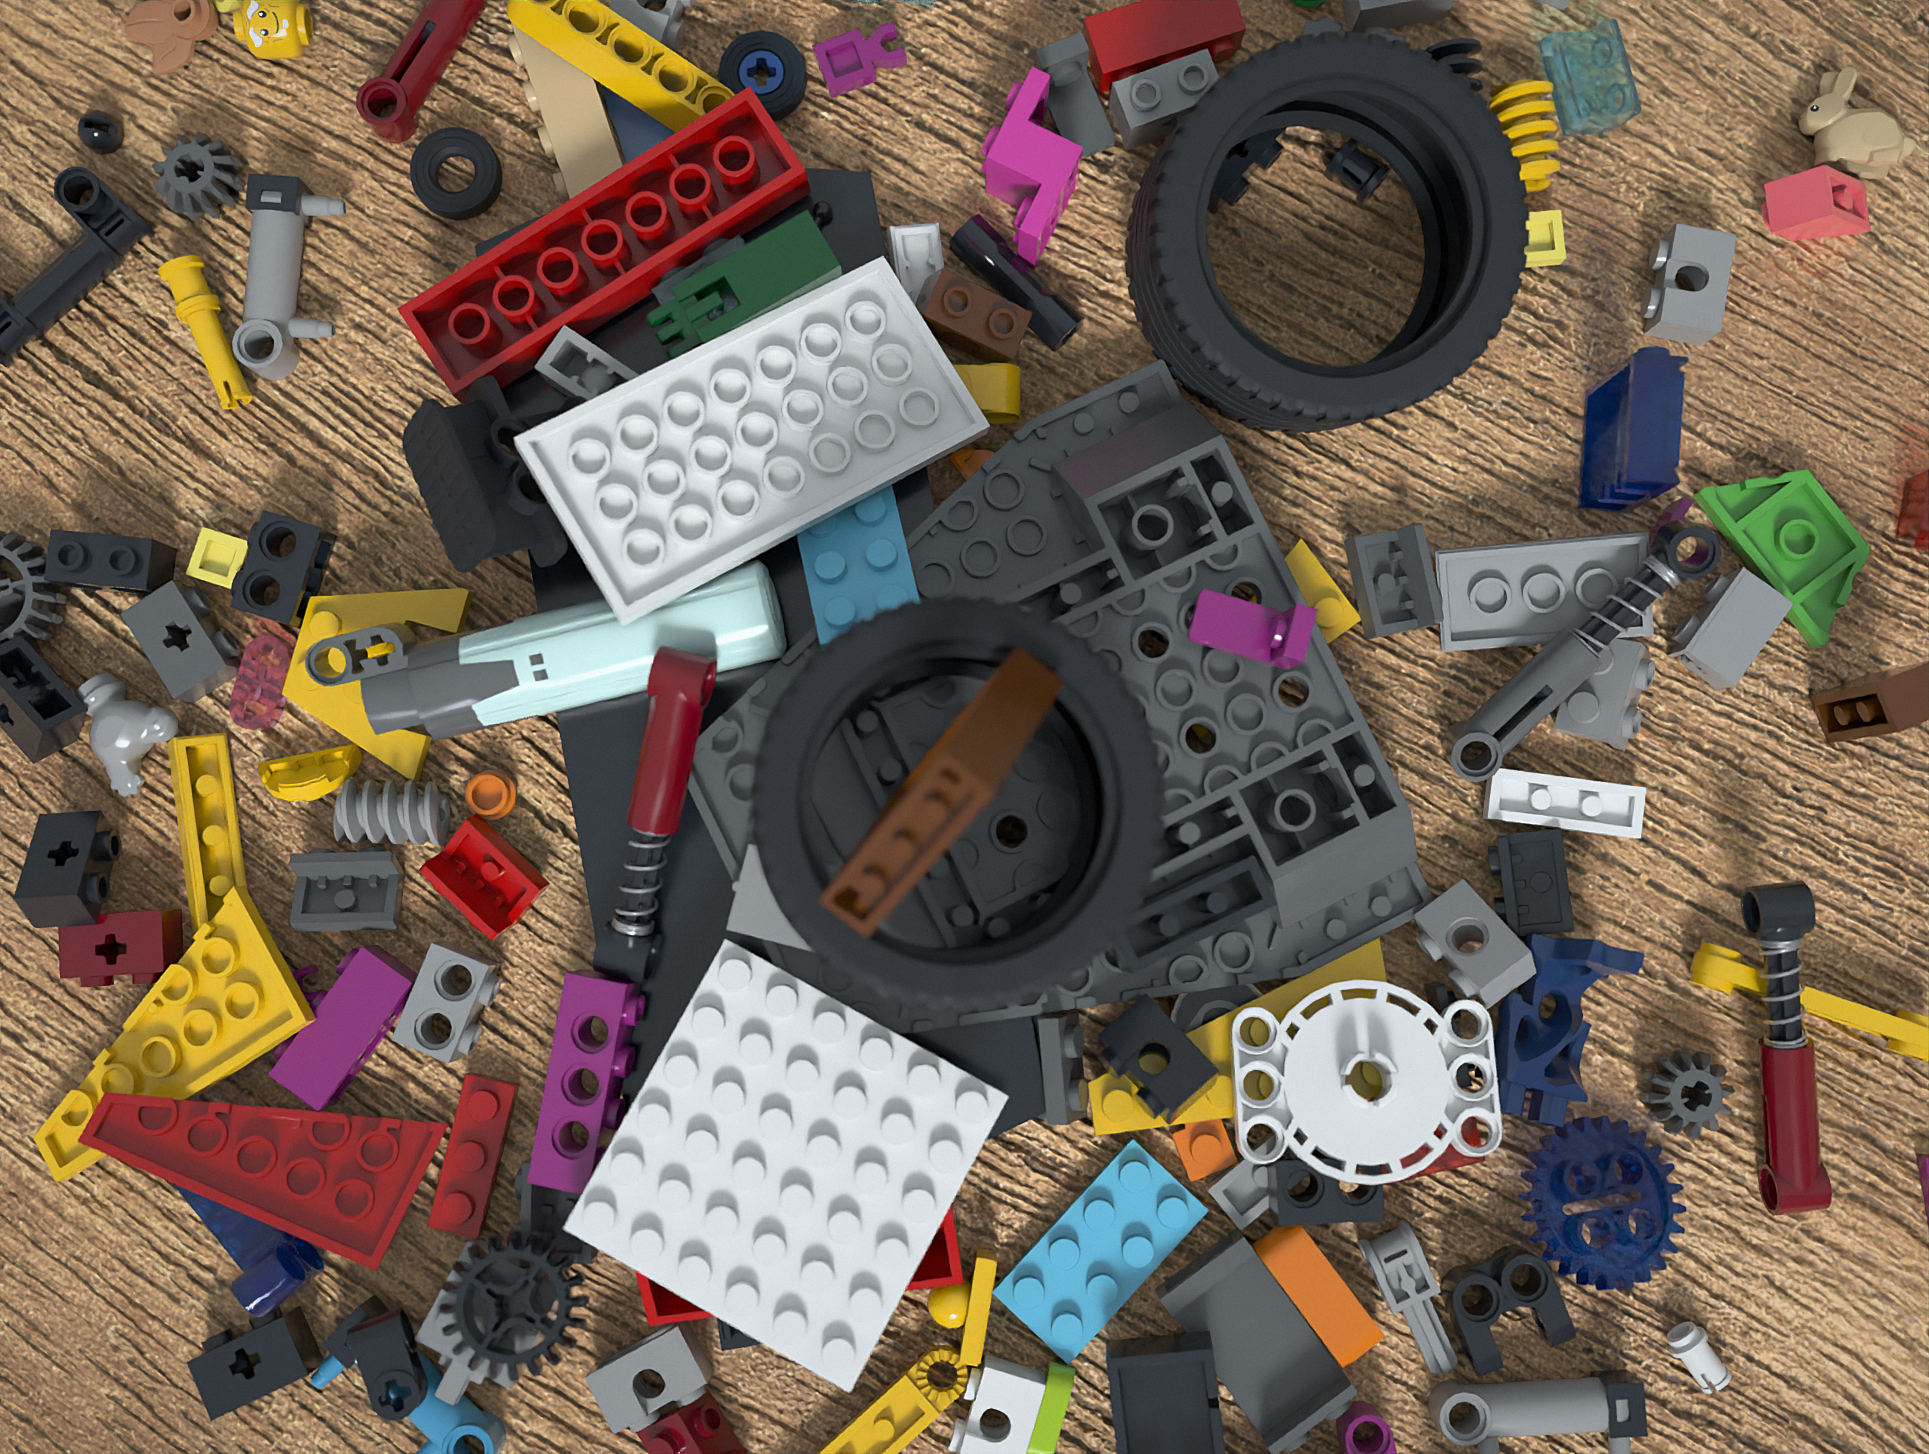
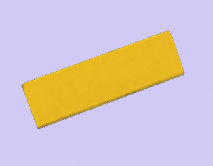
M226 732L173 737L167 743L192 936L195 935L204 922H210L225 904L222 901L233 886H245L247 890Z

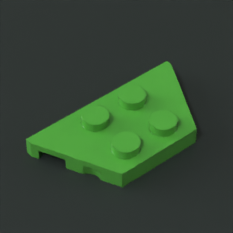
M1803 469L1774 477H1759L1719 487L1710 486L1693 494L1692 497L1751 572L1794 603L1786 616L1811 648L1816 649L1825 645L1831 636L1828 630L1838 609L1845 606L1853 589V578L1857 572L1862 570L1871 548L1808 469Z

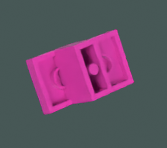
M1032 67L1024 83L1016 80L1005 102L1004 109L1009 112L1002 127L993 125L986 137L981 152L983 155H986L981 172L986 174V193L1019 208L1014 221L1017 229L1013 242L1018 243L1017 256L1028 267L1035 270L1078 184L1084 147L1041 127L1047 115L1051 75Z

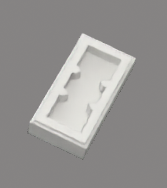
M938 223L890 226L886 229L891 269L914 305L925 279L941 268H944Z

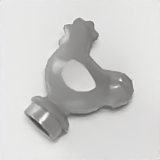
M103 673L83 683L77 690L76 697L88 709L86 714L93 716L89 732V742L92 751L106 766V773L111 779V789L118 790L119 795L123 797L131 796V794L137 795L140 793L141 786L145 782V776L141 774L142 758L152 748L154 743H162L173 739L178 733V718L170 709L160 706L152 708L145 702L125 700V685L117 681L112 674Z

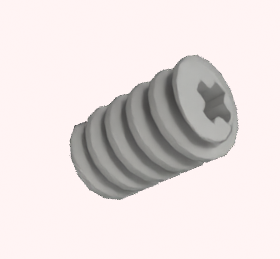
M346 779L342 792L336 799L333 814L334 836L336 842L339 843L348 838L352 843H363L369 839L372 843L383 844L389 838L393 844H404L410 839L414 845H424L430 838L434 845H443L447 840L451 822L449 800L447 796H439L436 781H428L424 795H419L416 782L408 780L403 795L398 794L395 780H387L383 793L378 794L377 785L373 779L366 780L362 793L357 792L354 779Z

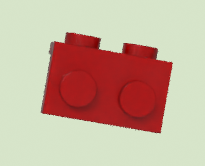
M477 813L467 818L441 853L427 860L419 870L432 883L433 888L439 894L445 896L469 919L470 923L477 930L483 932L492 940L518 924L550 884Z

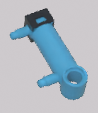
M376 1295L360 1304L323 1342L322 1345L330 1354L319 1364L318 1370L311 1376V1383L316 1388H323L330 1380H334L344 1368L349 1370L354 1365L356 1366L348 1344V1327L391 1311ZM417 1348L428 1378L429 1389L422 1404L412 1414L407 1416L428 1438L415 1454H475L465 1446L464 1435L467 1434L475 1435L481 1439L485 1449L483 1454H500L505 1447L506 1441L505 1427L501 1420L491 1412L480 1411L464 1394L455 1405H451L434 1396L445 1375ZM396 1383L389 1389V1394L391 1398L400 1396L404 1402V1399L411 1394V1389L408 1385L399 1387Z

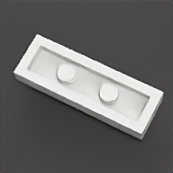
M1499 768L1495 775L1487 779L1482 819L1640 839L1646 787Z

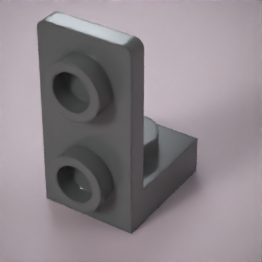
M1079 32L1035 50L1034 68L1051 75L1047 109L1059 136L1084 147L1082 159L1113 147L1116 137L1087 72L1090 49L1083 33Z

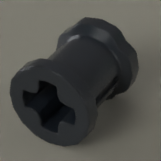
M1350 138L1330 161L1324 173L1329 178L1332 176L1339 178L1357 193L1356 200L1364 204L1386 179L1392 168L1388 164L1379 165L1358 147L1359 141Z

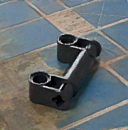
M76 166L65 169L55 179L53 187L58 203L85 230V233L14 298L11 299L0 288V364L7 368L14 364L13 356L34 337L41 339L46 332L114 270L126 262L124 255L145 236L152 238L157 233L128 202L86 168ZM89 189H94L92 198L87 203L80 205V198L83 193Z

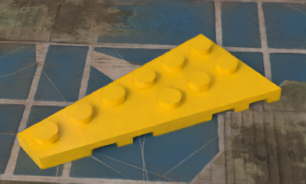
M233 886L222 900L225 903L210 922H204L193 936L195 942L177 964H171L122 1025L124 1031L111 1047L104 1048L93 1062L95 1065L93 1070L77 1089L70 1090L33 1137L56 1183L71 1179L107 1155L77 1142L105 1092L191 1101L317 1020L245 886Z

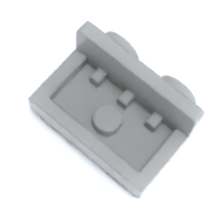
M1614 638L1609 643L1610 650L1602 649L1598 653L1600 655L1598 660L1602 665L1560 703L1553 728L1560 733L1606 742L1615 749L1625 750L1628 739H1634L1638 734L1642 712L1637 707L1642 689L1649 690L1653 682L1655 661L1651 660V653L1642 643Z

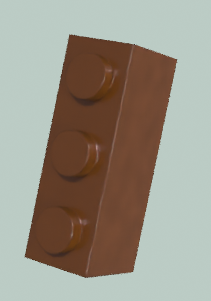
M1929 661L1864 675L1809 696L1827 743L1898 733L1929 721Z

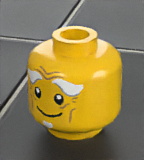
M243 0L242 10H234L233 24L237 40L246 41L250 52L259 59H295L304 53L306 45H312L313 22L307 3H300L299 0Z

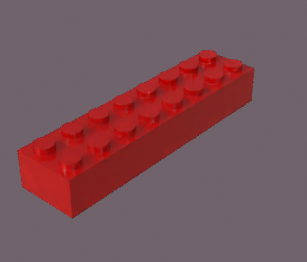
M749 86L397 309L451 394L461 404L466 403L467 391L477 378L493 376L497 380L500 389L532 370L564 325L584 337L811 193L806 170Z

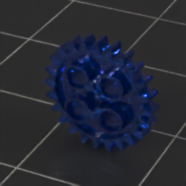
M1588 1116L1573 1119L1572 1124L1568 1122L1563 1123V1127H1554L1555 1134L1541 1136L1539 1141L1544 1150L1532 1151L1527 1155L1537 1168L1522 1171L1520 1174L1523 1179L1532 1184V1190L1518 1193V1198L1532 1203L1533 1210L1523 1214L1521 1219L1522 1221L1536 1222L1538 1229L1531 1234L1529 1240L1530 1242L1545 1241L1548 1246L1541 1257L1543 1261L1561 1259L1558 1266V1274L1560 1276H1569L1576 1273V1285L1591 1286L1595 1284L1596 1289L1600 1291L1614 1290V1287L1617 1290L1634 1288V1282L1644 1283L1652 1281L1650 1271H1660L1667 1268L1661 1254H1676L1678 1252V1248L1669 1239V1236L1685 1232V1229L1680 1224L1673 1221V1214L1686 1212V1207L1673 1202L1672 1195L1680 1192L1683 1186L1682 1184L1668 1183L1666 1176L1673 1171L1675 1166L1673 1163L1659 1165L1657 1158L1662 1151L1661 1145L1645 1148L1644 1143L1647 1132L1641 1130L1629 1133L1628 1121L1622 1120L1610 1123L1608 1116H1600L1591 1120ZM1615 1163L1619 1165L1622 1171L1621 1181L1616 1176ZM1569 1171H1571L1576 1178L1577 1187L1575 1191L1571 1188L1569 1183ZM1635 1190L1641 1193V1199L1634 1202L1606 1206L1569 1215L1563 1211V1206L1570 1203ZM1630 1215L1636 1223L1635 1234L1629 1226ZM1584 1223L1590 1231L1589 1244L1583 1237L1582 1228Z

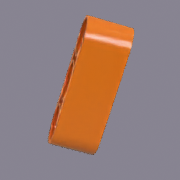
M1277 1225L1251 1245L1343 1369L1347 1368L1385 1338L1381 1330L1301 1225Z

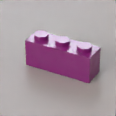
M379 945L362 946L360 950L354 948L343 958L336 969V973L340 975L329 992L326 990L320 992L309 1005L317 1020L301 1029L298 1034L295 1033L284 1040L274 1054V1058L278 1062L268 1075L317 1111L336 1105L402 1014L418 974Z

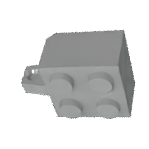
M479 1238L469 1240L466 1243L458 1260L467 1262L471 1266L474 1265L467 1251L468 1247L472 1244H478L489 1254L487 1242ZM508 1258L495 1263L485 1273L493 1279L499 1278L508 1284H515L529 1268H521L520 1259ZM452 1269L446 1281L462 1283L463 1278ZM546 1273L538 1289L537 1299L541 1307L549 1312L548 1316L552 1319L558 1308V1300L554 1284ZM526 1288L511 1296L504 1295L503 1304H509L504 1307L505 1312L508 1314L504 1321L517 1313L526 1312L527 1305L521 1304L526 1301L523 1295ZM476 1289L473 1298V1313L476 1323L484 1335L486 1333L485 1329L491 1320L492 1310L489 1303L480 1296L481 1292ZM441 1290L415 1340L442 1354L438 1363L448 1368L434 1396L451 1405H455L460 1401L470 1381L479 1385L483 1383L487 1377L490 1360L485 1359L478 1369L471 1371L467 1365L475 1353L474 1350L469 1348L458 1356L453 1354L452 1348L464 1339L460 1331L451 1336L443 1335L442 1328L457 1321L455 1313L440 1314L439 1306L447 1302H456L457 1295ZM521 1325L513 1326L508 1334L502 1337L498 1346L512 1350L527 1349L538 1345L543 1334L536 1329L531 1331ZM525 1362L523 1363L522 1374L524 1373L527 1367ZM507 1364L503 1365L498 1378L493 1380L508 1389L518 1383V1381L511 1382L509 1380Z

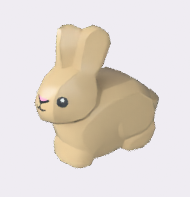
M1848 66L1840 72L1830 71L1823 73L1819 84V98L1809 103L1799 119L1800 132L1804 135L1815 137L1814 152L1816 157L1814 168L1827 165L1842 173H1858L1861 178L1878 179L1886 177L1892 164H1897L1899 160L1910 156L1914 152L1916 142L1911 138L1905 137L1897 120L1881 108L1850 109L1847 106L1858 76L1857 70L1853 66Z

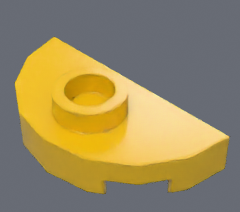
M351 744L257 763L258 774L264 787L273 797L287 801H312L343 785L345 780L349 779L358 770L363 756L358 745Z

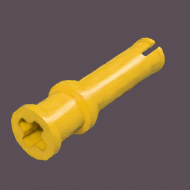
M187 255L172 259L160 266L158 273L162 281L168 282L177 303L174 312L178 320H181L183 324L189 325L219 397L221 408L229 410L241 407L238 399H241L245 405L253 400V395L249 392L219 320L218 314L221 312L220 308L222 305L218 296L211 294L202 272L206 267L202 257Z

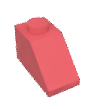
M1827 165L1764 184L1766 201L1762 203V217L1766 227L1772 234L1794 241L1855 235L1871 231L1864 182Z

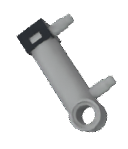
M248 174L245 209L252 214L242 324L236 330L232 340L233 352L241 363L262 378L271 381L283 380L294 372L300 359L299 348L294 341V337L319 339L321 337L331 338L335 335V325L331 321L296 317L304 227L312 228L313 216H343L346 213L347 206L343 199H332L330 196L315 195L299 177ZM274 341L272 353L264 359H259L260 348L265 343Z
M1627 1369L1590 1371L1591 1377L1500 1383L1466 1384L1461 1380L1449 1379L1436 1385L1428 1397L1427 1408L1429 1415L1448 1440L1461 1446L1477 1444L1478 1454H1499L1498 1438L1604 1432L1608 1435L1609 1454H1631L1630 1437L1648 1436L1644 1382ZM1460 1402H1469L1470 1408L1467 1417L1456 1423L1449 1422V1412L1452 1407Z

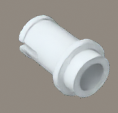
M1693 1322L1680 1323L1667 1334V1341L1669 1342L1668 1351L1674 1358L1682 1360L1704 1393H1713V1388L1709 1381L1712 1382L1717 1391L1721 1390L1729 1383L1732 1376L1707 1343V1332L1702 1327H1696Z

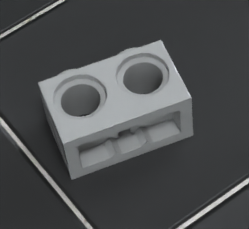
M447 941L432 942L391 1040L446 1063L460 1060L464 1054L470 1055L481 1035L482 1026L477 1025V1021L484 1005L490 1007L499 992L502 978L496 975L501 963ZM458 965L466 967L472 976L471 986L466 993L459 992L452 983V973ZM438 1013L445 1015L451 1022V1035L446 1041L438 1039L432 1030L433 1019Z

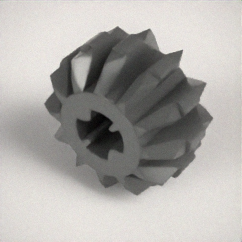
M198 131L191 141L186 135L177 133L178 147L172 149L167 146H161L162 153L167 158L164 162L152 164L154 172L161 177L153 185L156 191L166 198L167 206L175 213L182 214L185 212L191 220L200 222L205 213L213 219L220 220V206L223 204L228 207L237 208L236 201L230 195L232 192L245 190L243 181L237 177L243 171L241 162L235 156H231V149L222 140L216 139L213 141L207 134Z
M1683 1048L1674 1050L1672 1060L1664 1055L1655 1057L1656 1065L1660 1072L1657 1074L1645 1071L1642 1074L1646 1081L1653 1083L1652 1090H1645L1639 1095L1641 1100L1655 1103L1647 1114L1650 1120L1655 1122L1664 1121V1131L1676 1136L1683 1130L1685 1135L1692 1139L1700 1137L1702 1126L1712 1132L1720 1130L1715 1115L1719 1113L1728 1116L1733 1113L1728 1105L1722 1104V1099L1736 1092L1733 1086L1720 1083L1727 1073L1725 1067L1718 1064L1711 1065V1057L1705 1052L1697 1051L1691 1056L1689 1051ZM1684 1086L1693 1090L1690 1100L1681 1097V1091Z

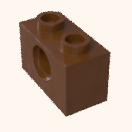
M941 268L925 279L915 303V307L935 338L986 363H1006L1015 358L1032 316V312L944 268Z

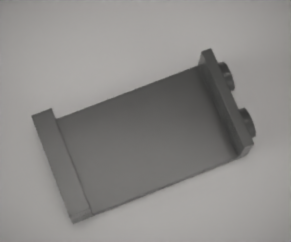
M1235 1228L1155 1288L1163 1306L1171 1317L1174 1316L1186 1333L1210 1331L1216 1374L1262 1436L1271 1454H1278L1282 1450L1288 1453L1300 1447L1310 1436L1309 1430L1323 1419L1331 1421L1341 1416L1351 1406L1352 1401L1350 1399L1358 1394L1350 1380L1238 1228Z

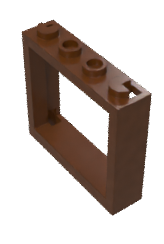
M1018 645L899 786L818 901L867 938L995 794L1065 682Z

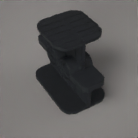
M493 376L477 378L467 391L466 403L444 407L435 398L426 399L411 416L412 418L404 429L402 448L405 452L408 467L411 468L415 483L418 484L421 497L424 498L427 511L431 514L434 527L440 535V541L447 551V557L458 572H471L482 560L530 549L535 562L540 567L555 564L566 553L567 540L557 515L517 450L514 437L588 400L582 396L569 397L559 410L520 417L511 414L497 380ZM500 443L508 447L511 452L505 450ZM520 490L530 495L532 500L526 498Z

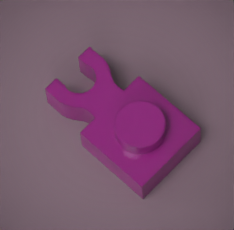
M894 22L882 25L870 38L863 40L858 28L812 45L815 59L831 98L876 82L875 68H897L907 64V55L903 47L892 52L882 48L884 43L897 39V30Z

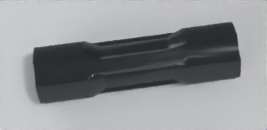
M980 214L969 218L949 241V249L975 275L981 276L1002 298L1032 312L1028 327L1053 352L1062 348L1084 324L1083 320L1085 318L1058 292L1051 290L1007 246L1005 239Z

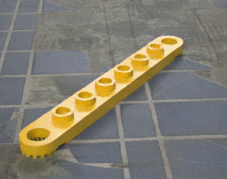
M939 1345L928 1349L814 1454H898L930 1425L945 1408L960 1397L966 1389L968 1365L959 1363L960 1352L946 1345ZM947 1360L949 1363L954 1364L958 1376L952 1385L937 1387L930 1382L927 1371L935 1361Z

